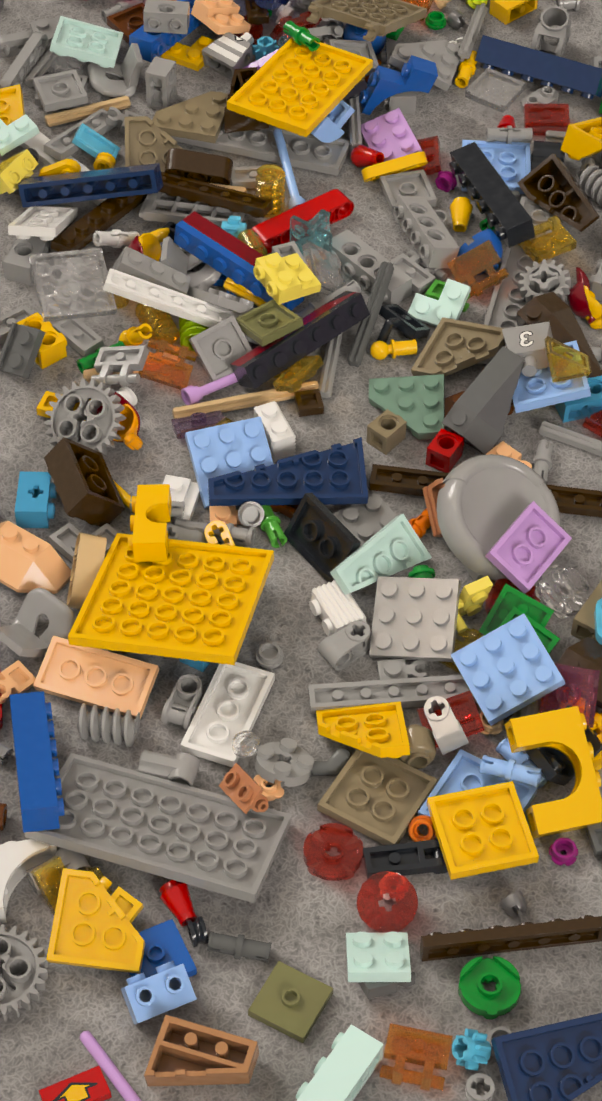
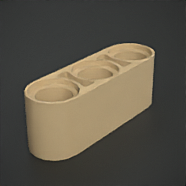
M81 532L77 536L67 596V605L71 608L81 609L105 558L107 544L105 537Z

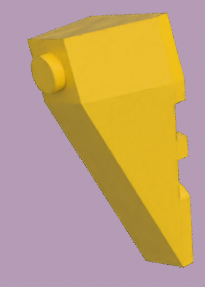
M602 117L569 124L561 150L574 160H581L601 152Z

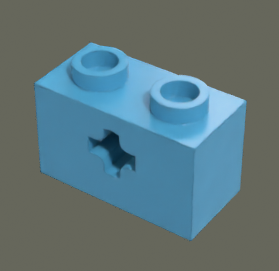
M20 471L14 511L17 526L21 528H49L50 519L55 517V503H52V498H57V492L55 490L56 486L52 482V477L48 472Z

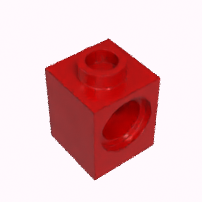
M441 428L427 447L426 465L449 473L463 455L464 438Z

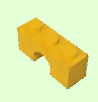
M170 484L137 485V496H132V512H135V515H130V531H133V534L128 535V550L133 551L135 562L168 561L169 537L167 523L161 522H171L172 499Z

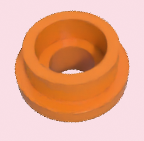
M419 815L411 820L408 826V833L412 841L435 840L437 836L430 816ZM422 824L428 827L429 831L426 835L421 834L419 831V826Z

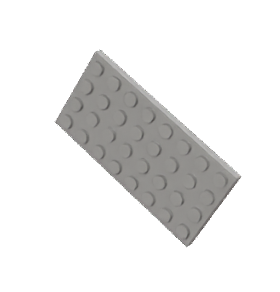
M70 753L59 772L60 776L56 777L61 778L62 796H57V798H63L65 816H59L60 829L25 832V837L255 903L291 824L292 814L270 808L265 812H255L250 809L245 814L227 796Z

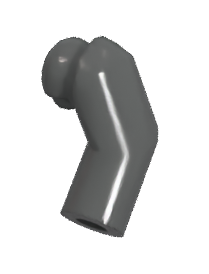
M340 747L335 750L327 761H314L312 776H337L350 759V752L346 748Z

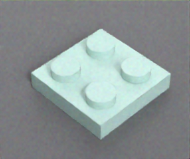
M407 932L346 933L348 982H411Z

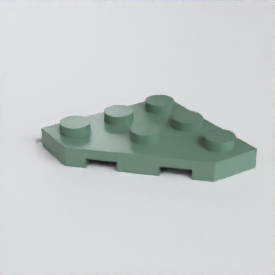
M444 374L369 379V403L376 409L380 408L382 411L388 409L394 414L401 416L407 421L406 428L417 439H434L441 428L445 430L442 424L445 418Z

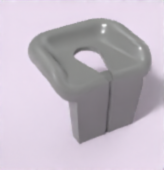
M131 43L123 63H115L114 68H103L96 63L90 62L87 70L93 89L104 96L114 98L122 96L130 98L133 96L143 66L139 46L136 43ZM105 74H112L124 78V80H111Z
M169 236L163 239L160 262L190 276L189 286L197 289L199 284L211 287L218 281L221 273L206 263L200 271L187 274V271L203 263V261L191 253L185 254Z
M35 588L25 597L12 624L0 627V641L19 656L44 658L53 636L68 640V635L76 620L75 615L68 605L44 588ZM41 614H45L49 619V626L38 638L34 635L37 621Z

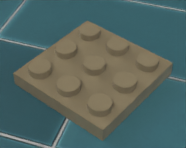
M356 749L319 801L317 811L383 845L399 844L407 832L411 820L418 815V811L438 783V779L396 758H380Z

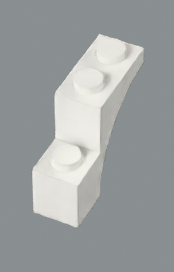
M33 839L17 842L8 841L0 844V924L7 923L6 911L8 901L14 888L27 875L26 870L54 858L57 846Z

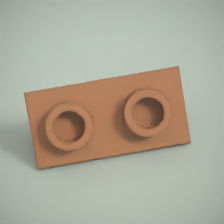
M235 763L231 770L226 773L219 787L245 814L250 809L255 812H265L268 809V799L262 795L264 790L239 764Z

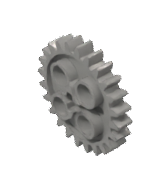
M82 379L79 386L78 383L72 381V389L63 386V395L55 393L58 401L49 402L53 410L45 412V414L51 417L50 420L44 422L45 425L51 427L45 432L46 435L52 437L49 443L55 446L65 437L107 455V446L115 448L112 440H121L117 431L125 430V427L119 424L120 421L126 419L124 415L120 414L125 409L123 405L118 404L121 398L114 395L115 391L110 387L107 388V385L103 382L98 384L96 380L91 379L89 383ZM80 402L79 407L74 410L75 404ZM103 406L102 412L96 415L97 409ZM73 426L72 433L67 435L69 428ZM97 430L96 436L90 440L92 432Z
M1 924L0 951L6 952L0 955V974L3 973L4 979L0 975V1015L4 1022H6L10 1012H13L17 1018L20 1017V1007L30 1011V999L39 1002L40 996L38 991L46 990L44 980L49 979L48 969H46L49 966L47 958H45L44 948L38 947L36 937L29 940L28 931L18 935L17 926H14L10 932H6L4 924ZM18 971H25V972H26L25 974H23V975H21V976H15V975H14V974H15L16 972H18ZM6 983H7L8 985H10V986H11L13 989H15V990H14V991H11V990L6 986Z

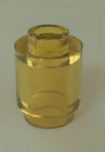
M247 229L239 233L237 239L262 255H267V249L256 232Z

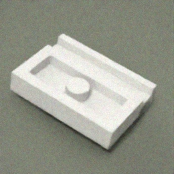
M166 475L163 484H170L172 501L185 502L183 519L191 521L200 497L198 484L191 482V479ZM171 517V523H175V520L179 517Z

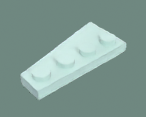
M400 514L335 567L330 574L344 595L377 582L378 576L389 577L432 557L405 515Z

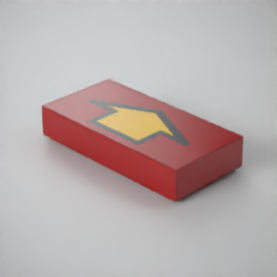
M100 1066L38 1090L42 1101H105L112 1098L111 1091Z

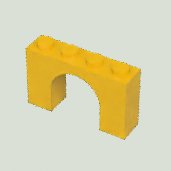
M578 706L510 719L505 724L512 753L540 747L554 748L569 758L575 771V784L568 797L532 805L526 810L533 839L587 828L588 825L602 823V798L599 787H601V777L598 770H594L592 763L594 750L591 742H587L585 735L587 723L584 714L579 712Z

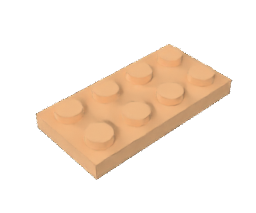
M53 636L33 687L35 690L44 691V693L75 702L86 703V705L92 707L97 705V708L102 710L106 706L109 708V712L113 713L116 708H119L120 715L125 716L127 710H131L133 719L136 718L139 712L141 719L158 675L159 667L158 665L99 648L69 645L67 639Z

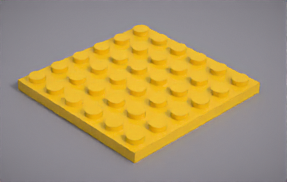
M117 533L68 635L69 645L235 665L273 564L274 550L169 539L168 561L135 562L133 551L128 550L129 534Z

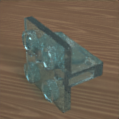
M321 209L309 222L295 215L290 218V242L295 241L305 260L326 270L331 268L332 233L329 232L331 229L330 212Z

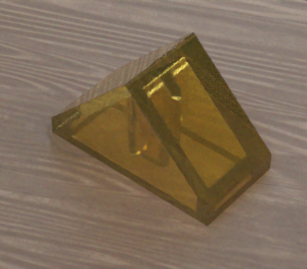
M549 336L544 339L553 382L590 375L591 366L588 355Z

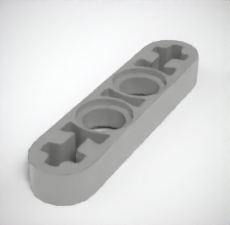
M35 31L3 76L0 89L19 84L22 86L26 77L46 50L48 44V36L46 34Z

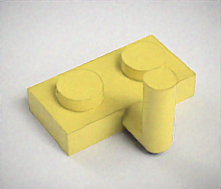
M488 576L463 587L459 596L456 627L459 634L468 629L461 616L466 614L473 616L482 610V605L488 598V594L493 586Z

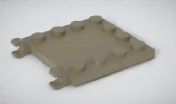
M316 0L311 2L308 10L312 13L306 21L316 24L320 18H332L368 30L363 39L373 42L376 36H386L388 33L395 32L397 29L407 27V25L425 18L427 8L401 0Z

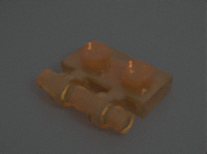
M491 240L482 243L447 263L457 282L463 283L467 281L470 285L469 298L474 295L477 297L483 294V290L492 285L497 286L502 283L501 280L509 277L506 268L498 272L494 268V265L501 262V259ZM486 270L489 277L477 282L474 276Z
M150 338L147 347L156 349V353L149 352L143 370L138 372L140 377L179 390L187 387L193 365L184 362L185 359L195 362L196 352L188 350L189 347L184 345L179 347L167 343L168 340L162 338L160 340ZM164 352L177 356V360L163 356Z
M390 1023L384 1058L396 1060L395 1066L382 1065L379 1077L390 1079L393 1084L401 1085L404 1082L419 1085L422 1090L430 1091V1088L443 1090L445 1077L433 1075L434 1068L447 1071L453 1036ZM405 1063L424 1066L423 1073L404 1069Z

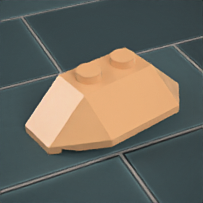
M10 521L0 523V583L18 593H29L35 588H44L52 594L58 593L70 581L71 569L51 544Z

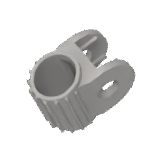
M550 5L548 8H544V11L540 13L539 24L534 33L531 49L564 57L566 44L569 42V37H571V19L567 9L557 5ZM557 25L560 27L552 28L550 26ZM544 36L558 39L557 45L546 43Z

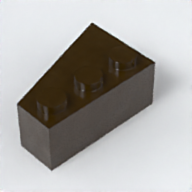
M257 67L234 70L227 101L258 71ZM227 106L225 107V133L257 131L269 128L267 123L228 110Z

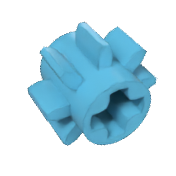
M268 36L259 38L257 45L252 46L255 60L279 49L277 41Z
M230 216L228 221H222L221 228L241 241L246 240L247 223L241 222V216Z
M466 1028L465 1036L456 1035L452 1044V1054L457 1059L456 1065L465 1066V1069L478 1071L479 1063H488L491 1056V1045L486 1040L487 1034L478 1033V1030Z

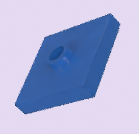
M173 919L138 932L145 941L141 973L144 972L146 978L157 974L156 967L171 961L174 962L175 966L184 964L188 977L197 974V968ZM128 972L130 978L138 975L137 973Z

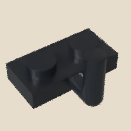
M399 305L381 306L379 315L386 320L377 341H384L386 343L392 329L395 327L403 332L404 337L410 340L427 338L431 329Z

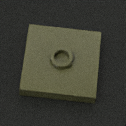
M274 299L235 318L242 332L262 347L304 326L301 317L284 305H278Z
M278 961L248 1009V1016L304 1043L330 1000L333 988Z

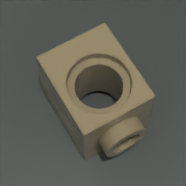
M388 409L367 425L366 442L383 454H388L406 438L407 421Z

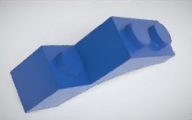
M411 55L408 63H404L401 72L378 65L375 72L369 76L368 88L361 91L359 96L362 113L371 115L372 111L382 101L399 93L410 91L429 93L438 77L436 63Z

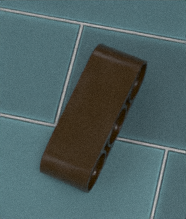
M172 148L167 151L164 172L205 183L230 185L233 161L224 156Z

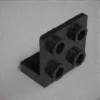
M587 725L585 735L587 742L590 741L593 746L595 757L602 750V742ZM550 747L525 750L536 766L541 768L542 774L549 782L564 786L575 776L571 761L561 751Z

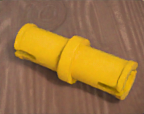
M474 50L470 58L464 59L459 65V73L455 78V84L459 88L468 86L470 78L475 74L477 52Z

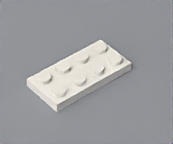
M64 206L29 207L8 225V235H16L17 239H30L31 236L40 237V240H53L78 216L77 207Z
M235 662V665L219 663L180 744L181 752L233 767L243 751L275 681V673Z

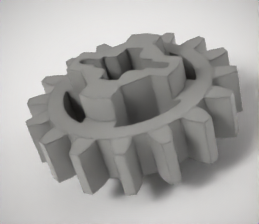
M543 259L542 264L539 265L534 261L532 268L526 266L525 273H520V280L518 281L521 298L525 297L526 303L536 296L554 292L565 301L564 294L569 295L570 287L572 286L569 270H564V264L561 263L556 266L555 260L547 264L546 259Z

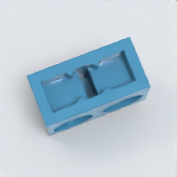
M602 376L587 378L591 396L555 404L563 423L602 415Z

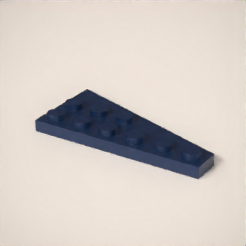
M362 437L353 439V443L342 446L338 443L331 445V449L318 452L313 450L279 459L277 464L265 467L264 464L255 466L254 470L244 473L235 471L208 479L209 506H241L247 501H255L260 505H299L305 493H313L324 505L368 504Z
M602 1013L491 1039L508 1101H572L602 1080Z

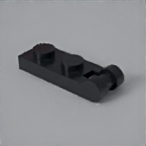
M438 839L363 848L362 855L367 880L381 879L391 872L399 873L402 876L431 872L443 874L448 872ZM429 854L433 858L425 859V855Z

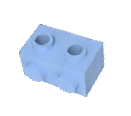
M171 961L156 967L157 974L146 978L143 972L126 979L128 986L121 988L134 1024L197 1000L184 964L175 966L174 962Z

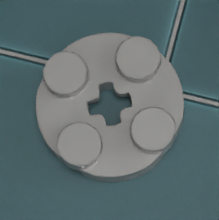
M283 738L280 742H270L258 747L255 770L264 780L273 784L275 779L285 781L284 786L295 787L306 783L310 778L314 758L303 748L297 746L295 740Z

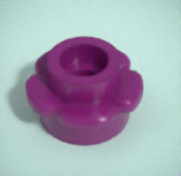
M440 171L435 180L438 189L444 192H449L451 189L454 190L457 186L456 176L450 171Z
M559 838L549 847V855L552 856L551 860L555 864L570 866L576 862L578 849L571 839Z

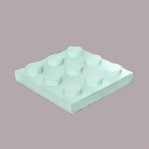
M60 16L51 42L50 51L55 52L59 56L74 57L81 62H93L103 68H114L124 33Z

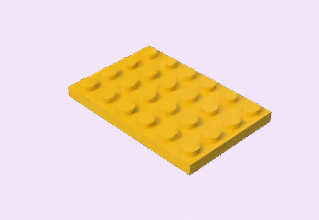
M291 37L227 101V109L290 131L299 136L307 137L373 68V60L321 42L318 43L320 46L316 51H310L304 45L295 43Z

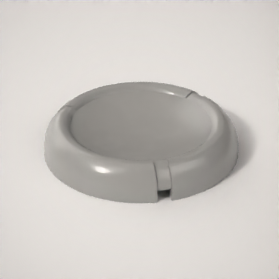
M494 454L479 455L460 463L448 473L443 481L445 486L438 493L437 519L442 536L448 547L466 567L483 577L488 576L491 580L503 582L507 577L485 555L531 502L534 501L561 527L557 502L551 490L546 486L545 481L524 463L507 456Z

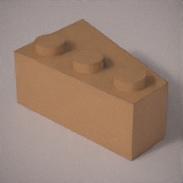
M165 1014L144 1074L147 1086L250 1084L259 1056L258 1042Z

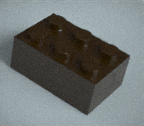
M63 437L44 457L48 473L54 481L55 490L60 496L63 509L68 516L84 520L90 525L102 527L106 523L110 524L125 509L102 453Z

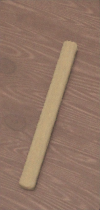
M309 381L175 407L172 411L175 421H182L259 406L273 401L294 399V392L318 389L319 384L317 381Z

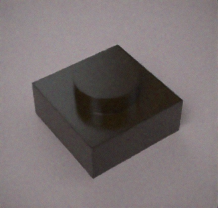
M319 389L294 392V400L299 417L324 414V405Z

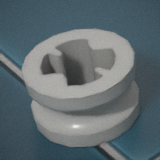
M476 1073L471 1075L467 1080L465 1089L467 1100L492 1101L495 1083L486 1074ZM477 1084H482L485 1090L481 1096L476 1095Z

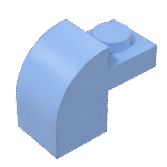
M341 100L311 134L324 143L337 140L345 133L341 128L355 110L345 101Z

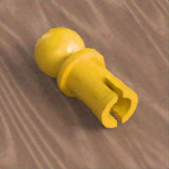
M143 323L138 327L128 328V330L122 331L119 341H122L125 346H138L142 344L143 340L151 338L152 334L150 332H153L152 327L147 323Z
M391 339L390 344L387 345L384 341H376L370 347V354L376 360L385 359L388 354H391L392 359L402 355H417L416 339L395 342L394 339Z

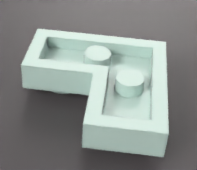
M26 114L9 125H6L0 119L1 156L40 133L37 125Z
M447 279L439 300L416 293L408 313L420 322L437 327L442 317L459 320L471 287Z

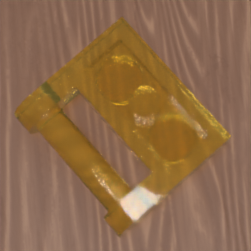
M557 216L548 218V221L533 226L535 236L552 230L551 233L518 244L533 262L540 263L543 259L548 260L576 249L577 241L561 225L560 219Z

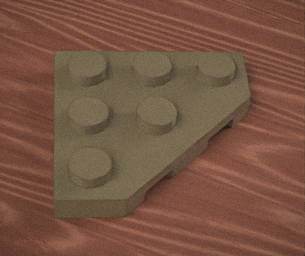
M214 91L207 92L156 111L152 121L161 131H165L170 136L216 143L224 124V110L227 106L228 94Z
M148 116L124 117L125 167L160 163L161 172H164L167 151L172 148L182 149L177 144V141L154 125V122Z
M442 317L411 369L412 375L444 374L445 377L495 356L505 346L502 329L505 328Z

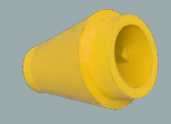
M457 197L450 204L453 230L455 232H465L467 230L473 206L466 197Z

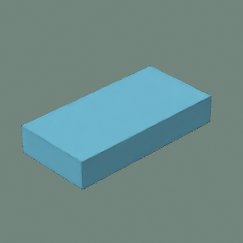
M84 123L79 126L72 140L73 144L94 158L101 152H107L116 159L120 147Z

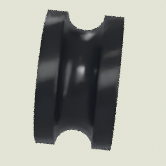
M202 916L198 917L195 922L191 921V919L187 920V930L192 946L197 947L199 942L208 944V934Z

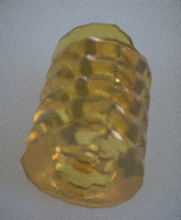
M266 164L256 170L258 174L256 176V195L273 199V208L265 216L273 217L282 213L285 208V172L275 164Z
M141 303L136 305L135 314L140 324L147 323L152 327L153 332H150L152 336L148 339L152 346L156 348L168 347L178 340L180 332L169 313Z

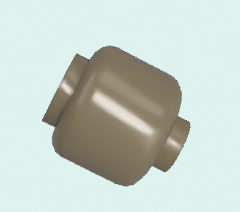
M418 724L410 725L406 728L410 755H404L399 758L402 762L416 769H422L427 767L436 757L434 736L432 731Z

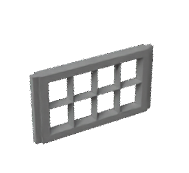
M162 192L147 194L139 212V217L143 218V220L165 223L174 222V224L179 223L189 215L175 213L176 210L189 211L190 214L194 211L211 214L210 217H203L220 228L222 221H228V219L216 218V215L241 216L242 223L246 216L245 213L231 212L229 209L200 205L198 201L194 204L183 203L180 200H187L186 198L168 196ZM160 198H172L175 201L160 200ZM156 208H165V209H171V210H170V212H167V211H159V210H155V209H156Z

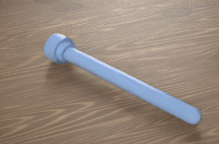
M276 128L273 134L291 198L288 203L290 210L305 203L306 200L299 195L282 130Z

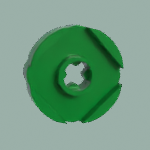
M483 956L470 960L463 967L460 973L458 994L463 1004L470 1011L486 1019L493 1020L498 1018V1016L509 1013L517 1005L521 992L520 976L517 969L509 961L497 956H493V959H483ZM495 982V991H486L482 983L490 984Z

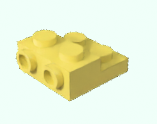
M28 149L0 163V195L8 192V194L13 193L19 188L18 183L21 180L23 181L34 174L32 170L35 169L38 162Z
M276 252L256 258L253 268L254 276L263 284L268 295L272 296L278 305L320 292L322 284L297 253L281 257Z

